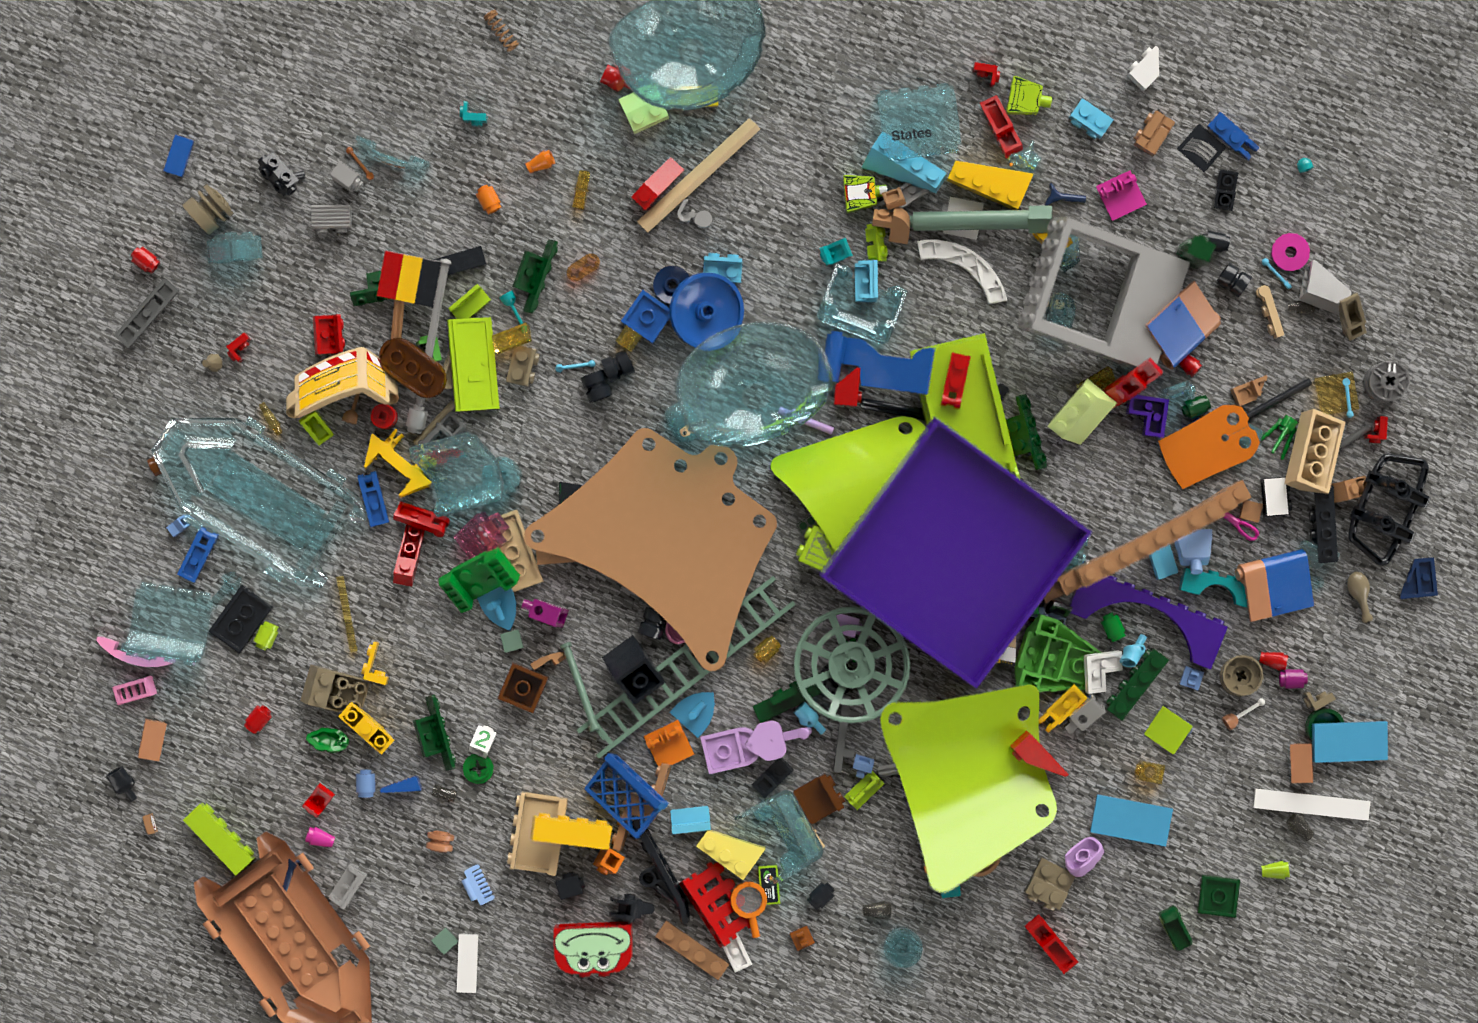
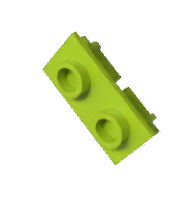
M867 224V228H865L866 242H873V245L867 246L868 259L870 261L886 262L888 250L884 243L886 236L885 228Z
M872 771L867 773L844 797L858 810L885 783Z

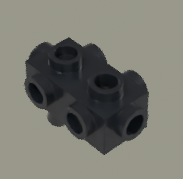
M274 152L268 156H262L257 162L260 165L258 169L261 175L272 183L276 192L283 196L292 195L297 190L296 185L298 181L305 179L304 171L293 173Z

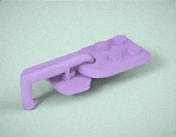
M767 721L759 723L754 731L746 727H739L701 736L709 774L750 765L759 756L766 761L779 759L786 753L785 741L796 738L806 739L812 733V729L804 727L782 732L781 725L778 722Z

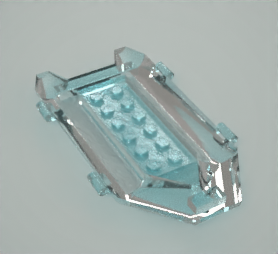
M248 417L245 423L238 418H171L151 449V452L178 508L186 513L183 521L199 531L203 525L215 531L268 565L264 572L279 582L285 576L299 586L322 588L328 578L319 565L318 560L343 521L364 523L368 517L367 509L359 496L343 486L346 478L331 468L325 475L262 434L266 427L251 417ZM249 425L253 429L257 430L258 434L255 435L251 431L247 430V426ZM235 430L354 505L353 510L341 521L318 557L310 576L305 575L191 502V494L200 498L206 489L298 549L303 550L304 545L308 544L296 563V566L304 571H307L317 553L320 552L336 527L337 522L348 506L337 500L326 518H323L327 512L325 509L242 456L231 451L236 442L231 433ZM328 477L340 483L338 487L327 481ZM192 513H195L199 517L203 518V520L199 522L190 515ZM275 564L284 571L281 574L271 568V566Z

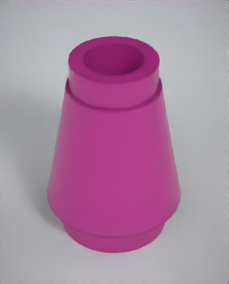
M309 827L305 842H308L309 845L332 848L335 837L317 827Z

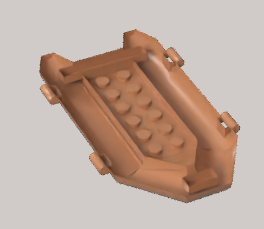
M264 832L257 837L260 859L223 886L204 876L194 882L197 905L208 919L203 923V926L213 940L220 936L263 995L264 998L259 1001V1004L270 1018L276 1014L281 1022L372 1023L370 961L364 952L370 945L360 931L352 935L308 874L314 867L304 853L296 857L285 841L268 832ZM288 859H291L297 866L294 869L286 892L283 888V883L288 870ZM298 859L306 869L304 872L296 862ZM212 920H214L221 929L219 933L211 924ZM354 937L360 944L362 949L359 950L357 945L354 943V941L352 940ZM344 944L359 959V963L355 967L351 960L339 967L330 952ZM289 981H291L300 996L293 1000L299 1009L290 1010L280 989ZM269 998L277 1007L275 1011L267 1001Z

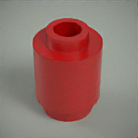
M143 246L140 249L137 247L131 254V262L146 273L152 274L160 264V261L157 260L158 257Z
M257 705L245 719L244 726L254 734L258 731L260 732L272 718L270 709L264 705L261 707Z

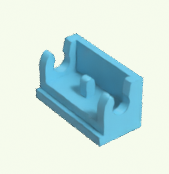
M877 260L858 261V263H855V302H876L878 299Z

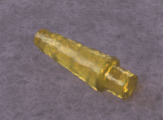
M265 402L259 404V408L263 412L270 429L275 432L276 436L283 433L280 428L281 424L268 406H266Z

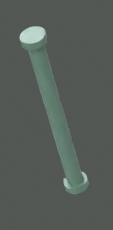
M571 642L560 645V648L566 656L590 724L589 730L594 732L601 729V726L597 724L570 648L572 647Z

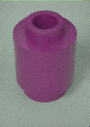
M1286 669L1279 672V686L1285 689L1304 688V685L1308 683L1307 673H1304L1303 669Z

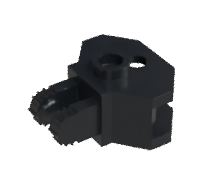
M636 894L610 897V901L619 903L618 911L609 912V916L623 919L624 922H634L635 919H641V915H650L655 910L652 903L643 902L642 899L636 898Z

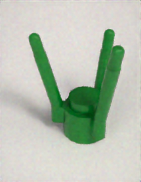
M1285 415L1283 419L1279 418L1260 440L1263 441L1279 427L1282 433L1271 450L1273 454L1285 435H1289L1280 457L1281 460H1284L1293 435L1297 431L1296 426L1298 422L1292 417Z

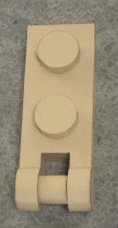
M1266 285L1261 286L1256 290V295L1262 299L1264 306H1261L1264 317H1267L1269 321L1267 325L1269 334L1273 335L1274 339L1284 336L1270 288Z

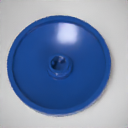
M706 272L694 274L682 281L674 291L669 307L670 321L677 336L689 346L704 350L716 349L730 342L740 330L744 317L743 299L737 287L726 277Z

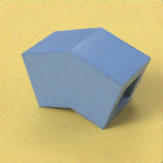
M183 515L166 528L173 537H176L186 530L191 523Z

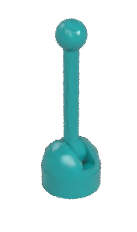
M512 290L499 298L504 305L511 307L522 328V334L527 335L529 329L525 327L514 306L516 296Z

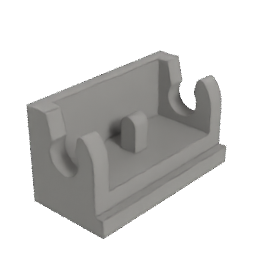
M349 864L328 896L329 899L342 909L347 908L367 875Z

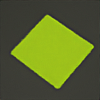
M1162 706L1144 735L1170 753L1175 754L1193 726Z

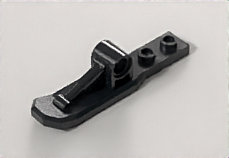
M640 819L632 821V828L637 832L641 827ZM647 827L640 836L642 840L641 846L645 852L649 853L654 864L640 874L639 881L642 886L655 890L664 899L666 898L670 901L675 909L678 910L680 921L684 925L690 921L688 899ZM645 873L653 875L652 882L646 881Z

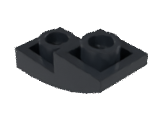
M1219 169L1213 208L1233 211L1239 172Z

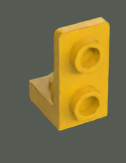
M375 641L373 645L370 644L368 647L367 656H369L368 663H364L361 674H364L363 679L387 685L389 677L385 676L386 672L374 670V673L371 672L379 642Z

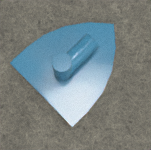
M498 587L477 598L482 610L492 622L499 627L511 630L516 616V600L512 588L504 591L502 587Z
M714 692L692 694L681 700L670 711L697 738L705 731L712 719L715 705Z

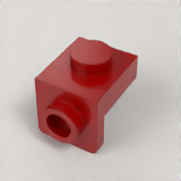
M319 783L302 807L309 814L317 818L325 810L335 794Z

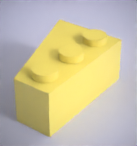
M706 830L696 844V847L742 880H744L766 849L764 846L713 830Z

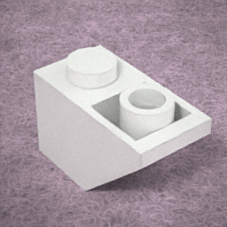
M1157 46L1153 49L1149 47L1141 55L1143 59L1139 63L1135 61L1128 68L1130 73L1127 76L1143 92L1159 76V48Z

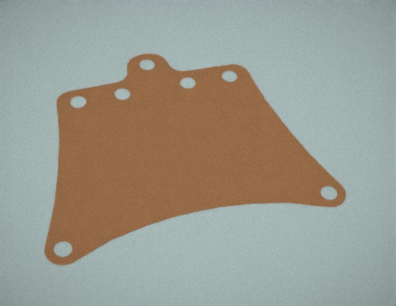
M642 428L637 430L616 455L581 488L553 510L530 524L525 530L524 540L534 550L567 557L595 569L632 591L649 604L676 630L704 669L716 671L726 661L730 640L742 601L756 566L776 530L777 520L770 511L735 486L733 475L738 463L735 453L729 447L723 444H712L702 453L690 455L653 430ZM646 438H652L655 441V448L651 451H646L642 446V442ZM719 452L725 453L728 457L724 465H718L714 460L715 455ZM682 459L687 463V469L684 472H677L674 469L676 460ZM725 493H732L735 497V502L730 506L724 505L722 502V496ZM756 515H763L765 517L766 524L764 527L757 528L754 526L753 519ZM534 530H541L544 533L542 542L535 543L532 541L531 534ZM709 651L718 653L719 660L717 663L710 664L706 661V654Z

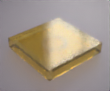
M1353 371L1314 378L1320 412L1329 415L1348 411L1345 386L1342 384V380L1345 378L1350 380L1351 410L1359 409Z

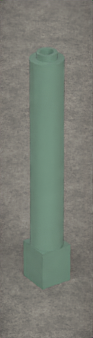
M1029 206V210L913 212V216H910V227H913V231L1029 229V233H1048V224L1053 219L1052 206Z

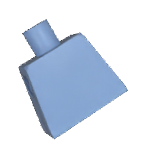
M1198 529L1174 542L1180 564L1182 566H1190L1192 574L1202 573V565H1208L1212 529Z

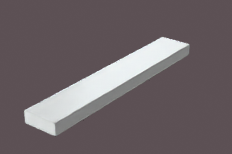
M1255 788L1253 808L1369 820L1370 801Z

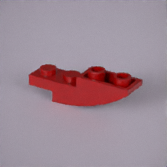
M1148 358L1125 376L1122 375L1102 391L1117 403L1113 407L1115 408L1146 389L1147 385L1162 375L1163 371L1151 358Z

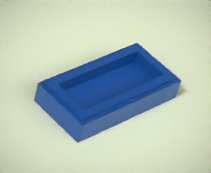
M178 135L174 136L164 172L183 178L194 144L193 140Z

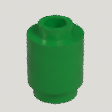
M1111 612L1102 617L1103 620L1100 623L1108 639L1110 638L1114 642L1126 636L1125 628L1118 614L1114 615Z

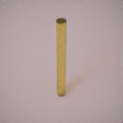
M339 576L336 579L350 652H355L358 650L344 576Z

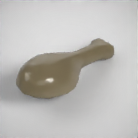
M1354 572L1348 578V591L1359 602L1362 611V622L1367 623L1373 620L1367 604L1370 584L1363 573Z

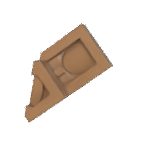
M1267 375L1230 389L1236 405L1242 406L1257 400V397L1261 396V390L1268 378Z

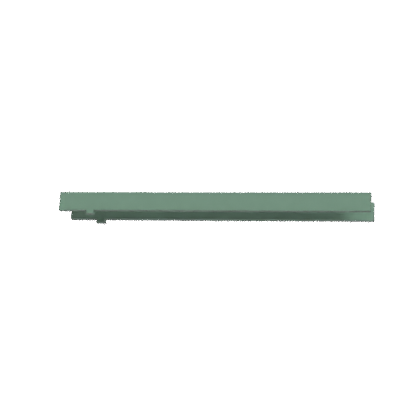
M774 576L743 599L741 607L744 605L760 627L751 634H748L736 619L735 625L745 638L735 646L730 642V650L727 652L726 659L796 605L791 601L779 611L763 590L776 580ZM758 593L775 613L765 623L748 603ZM687 644L656 667L660 671L669 665L683 682L684 686L673 694L668 686L663 684L661 687L668 694L669 698L659 706L648 695L646 699L654 708L649 714L642 717L627 695L623 693L595 715L597 721L608 712L624 732L612 741L602 727L596 732L602 740L605 739L609 744L596 754L598 758H601L710 672L709 670L702 669L688 651L689 647ZM709 651L708 653L715 661L712 664L717 663L719 658L713 651ZM683 652L700 673L689 682L673 663V660ZM622 700L639 720L629 729H627L612 709ZM587 721L579 727L577 732L580 734L589 727V722Z

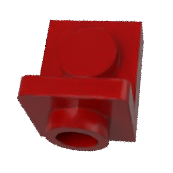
M974 63L973 73H977L976 76L987 78L988 75H991L990 87H994L995 82H999L1000 71H997V65Z
M244 332L226 346L229 350L227 354L233 361L237 360L240 363L243 361L237 350L243 351L250 345L248 342L251 338L247 333Z
M1377 417V420H1374L1373 431L1376 432V435L1367 434L1364 435V439H1369V443L1381 444V440H1386L1388 417Z

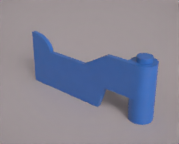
M831 331V334H827L820 380L839 383L841 365H853L861 368V386L928 395L935 348L921 349L913 355L912 359L884 356L879 354L865 340L842 336L843 333L838 331Z

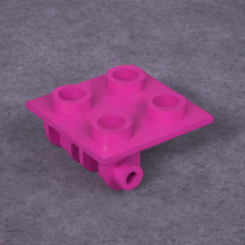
M1131 170L1096 186L1112 221L1147 205L1136 183L1137 178L1132 174Z

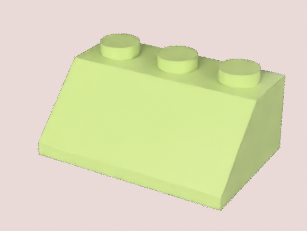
M1087 378L1054 416L1048 427L1062 439L1081 445L1117 403Z

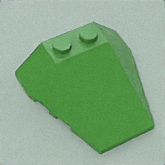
M1039 614L1027 627L1015 662L1016 687L1030 684L1034 685L1040 693L1068 690L1075 684L1080 690H1085L1084 655L1102 652L1082 639L1058 619Z

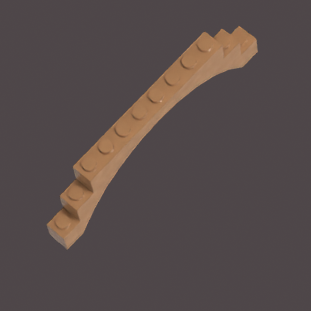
M1238 480L1221 489L1208 499L1155 529L1105 554L1064 571L1043 598V602L1047 603L1083 586L1088 587L1224 517L1225 513L1238 507V504L1251 498L1243 480Z

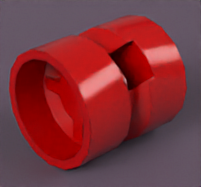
M378 404L371 411V421L378 428L391 429L398 421V413L390 405Z

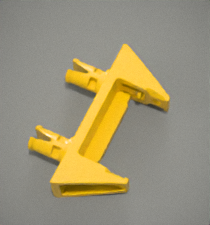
M394 429L385 441L380 440L372 433L364 464L365 470L381 455L386 462L403 476L409 478L410 481L406 483L405 488L398 495L399 498L431 486L432 482L423 474L433 462L427 460L423 463L426 459V453L423 454L415 465H411L393 449L404 438L402 433L394 439L398 432L397 429Z

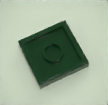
M1201 875L1197 913L1236 918L1241 880Z

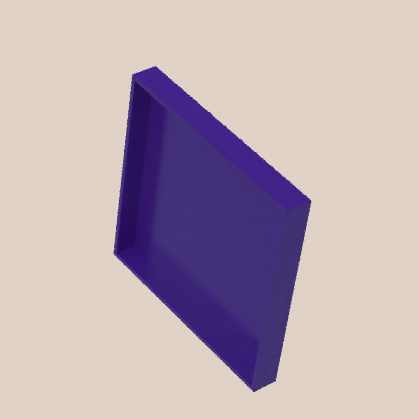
M933 417L819 574L826 581L977 689L1092 532L940 420Z

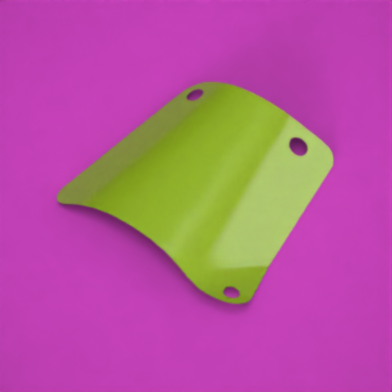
M906 416L895 417L781 454L772 460L771 470L806 506L829 540L832 548L836 551L926 427L915 418ZM903 422L910 423L913 428L910 434H902L898 429L899 425Z
M1028 684L937 702H893L883 709L880 720L884 739L900 775L922 848L929 882L935 890L946 892L953 889L1043 830L1054 820L1057 811L1056 800L1045 769L1028 764L1022 759L1018 761L1012 755L1014 750L1010 747L1026 730L1040 743L1039 691L1034 685ZM1027 706L1030 709V715L1026 720L1021 721L1017 716L1018 711L1021 707ZM897 712L901 715L902 721L899 725H892L889 722L891 713ZM1038 804H1044L1048 807L1049 815L1042 818L1037 815L1035 809Z

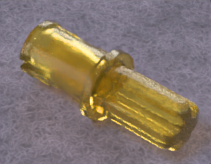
M579 171L577 186L574 188L576 191L572 205L573 208H585L586 194L589 193L587 189L590 172Z

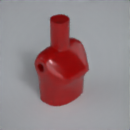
M609 64L600 80V83L609 86L617 92L621 91L623 87L634 91L637 84L627 80L628 73L625 70L615 68Z

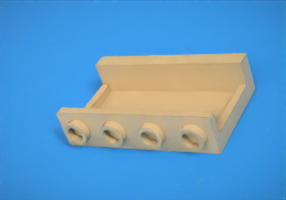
M522 792L521 796L517 795L516 807H519L518 815H514L513 826H516L515 834L511 835L510 845H513V852L509 853L507 864H511L510 869L547 873L552 876L557 875L561 844L533 841L530 839L533 815L538 816L539 813L550 814V817L558 818V815L565 816L568 798Z

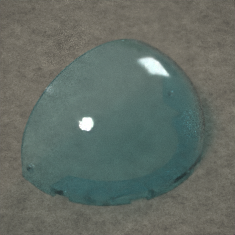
M651 0L632 10L614 26L609 36V45L619 74L637 97L659 108L668 110L674 108L685 111L716 103L729 96L730 91L737 86L740 87L755 69L762 54V44L766 28L762 8L757 0Z
M753 322L725 329L699 344L688 355L679 370L676 393L686 427L690 433L696 435L697 439L716 446L732 447V444L742 443L743 446H749L789 433V429L798 423L803 425L811 419L826 403L828 399L827 394L833 388V375L823 348L807 332L783 323Z

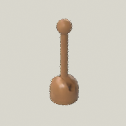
M360 393L355 395L352 408L343 414L342 421L353 425L357 424L358 415L355 412Z

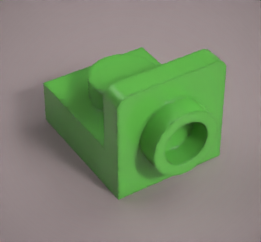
M428 336L420 337V340L415 343L416 347L426 345ZM436 337L432 358L439 362L442 358Z

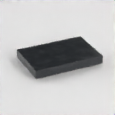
M241 585L208 632L240 654L273 609V606L244 585Z

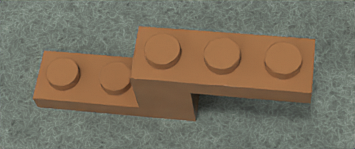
M662 763L661 766L658 765L655 777L658 778L656 784L652 785V788L662 797L672 767L671 764ZM631 793V804L639 803V795ZM626 796L623 800V804H627ZM644 805V816H650L654 809L650 805ZM631 806L632 817L633 815L640 817L639 806ZM627 807L624 808L623 815H619L621 818H628ZM617 821L619 826L618 832L614 833L611 844H614L613 849L622 851L628 831Z

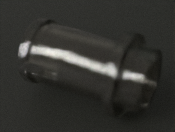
M437 784L434 785L435 788H433L432 796L448 800V803L455 801L457 791L454 788L449 789Z

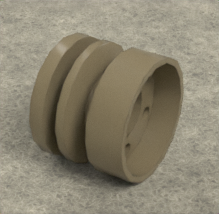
M206 183L203 188L207 191V195L200 190L197 191L202 200L198 202L191 197L182 206L208 235H211L219 228L215 221L217 217L224 222L227 220L222 214L223 211L230 217L234 213L226 199Z
M1246 655L1235 656L1227 660L1221 667L1219 674L1220 683L1224 690L1230 695L1238 697L1247 696L1257 691L1264 677L1259 662ZM1242 671V676L1245 677V679H1241L1240 681H1238L1236 673H1240Z

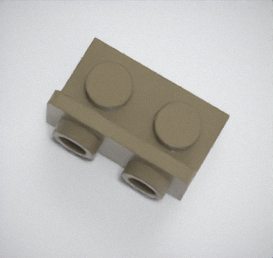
M515 344L506 382L529 387V383L533 384L535 373L532 372L533 367L538 365L540 354H537V349Z

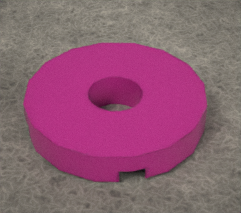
M1295 233L1281 235L1274 241L1271 249V257L1275 265L1280 269L1290 272L1302 268L1307 263L1310 255L1307 241ZM1287 247L1295 249L1294 257L1290 258L1286 255L1285 250Z

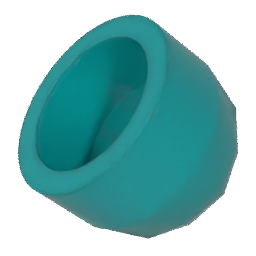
M1302 158L1297 163L1299 173L1314 168L1311 160L1308 158Z

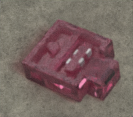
M484 511L476 514L453 538L468 558L471 559L483 552H489L498 547L501 548L507 542L502 534L510 527L499 513L488 516Z

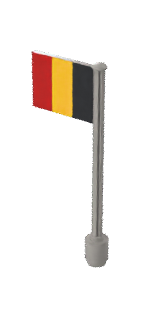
M385 250L377 296L433 307L425 353L432 358L451 261L448 259L436 261ZM418 395L416 403L413 407H409L406 426L408 432L422 434L423 429H425L428 411L423 406L425 398Z

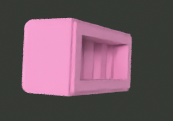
M152 676L112 687L117 705L157 694ZM136 684L139 685L141 695L138 694ZM128 686L131 687L133 697H131ZM121 688L124 689L126 699H123Z

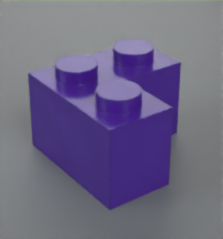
M1136 395L1127 401L1126 414L1144 417L1142 436L1164 438L1169 399Z

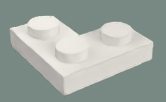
M1117 650L1084 655L1085 693L1106 692L1105 673L1123 670V665L1120 663L1122 651Z

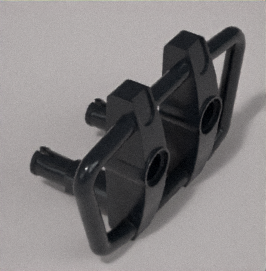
M1389 453L1382 455L1374 465L1373 470H1369L1365 482H1367L1358 505L1354 506L1350 517L1352 519L1349 526L1348 539L1377 565L1384 566L1390 563L1402 541L1412 543L1416 534L1409 529L1418 507L1427 508L1431 497L1423 493L1429 466L1422 458ZM1391 461L1420 466L1421 472L1416 489L1409 486L1404 479H1396L1380 474L1386 462ZM1373 487L1383 491L1390 497L1411 503L1402 525L1395 522L1389 515H1382L1365 509ZM1359 522L1377 533L1395 538L1384 558H1380L1356 537Z

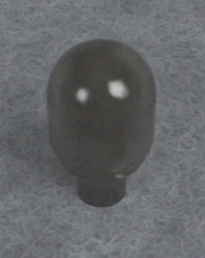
M1297 301V303H1288V311H1296V314L1311 315L1315 311V306Z

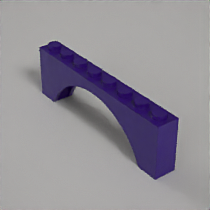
M1111 575L1088 587L1083 586L1074 591L1069 603L1073 607L1071 614L1083 619L1088 618L1092 613L1105 606L1120 602L1141 603L1159 610L1169 617L1182 632L1189 649L1190 662L1210 670L1228 628L1223 625L1225 621L1215 617L1213 620L1205 618L1207 614L1197 610L1195 613L1188 611V606L1180 603L1177 606L1170 603V599L1160 596L1159 599L1153 597V592L1143 588L1142 591L1134 589L1135 585L1126 581L1124 584L1116 582L1118 578Z

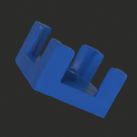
M642 290L622 318L621 323L637 332L651 344H654L659 333L666 323L670 321L669 307Z

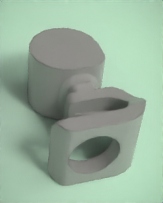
M688 199L683 200L677 212L679 221L689 222L693 219L694 224L699 228H708L712 223L711 214L705 210L695 213L692 209L687 215H683L681 213L688 203Z

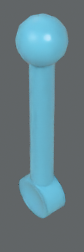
M1264 258L1262 264L1267 266L1288 290L1292 288L1269 264V260Z
M590 360L588 363L566 366L558 364L555 366L557 372H562L564 369L586 366L592 368L595 366V362Z
M1345 378L1342 380V384L1345 386L1348 409L1346 416L1352 418L1354 413L1351 410L1349 394L1350 380Z

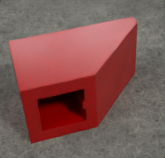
M861 368L854 369L836 384L834 405L857 407V403H861L862 392H859Z

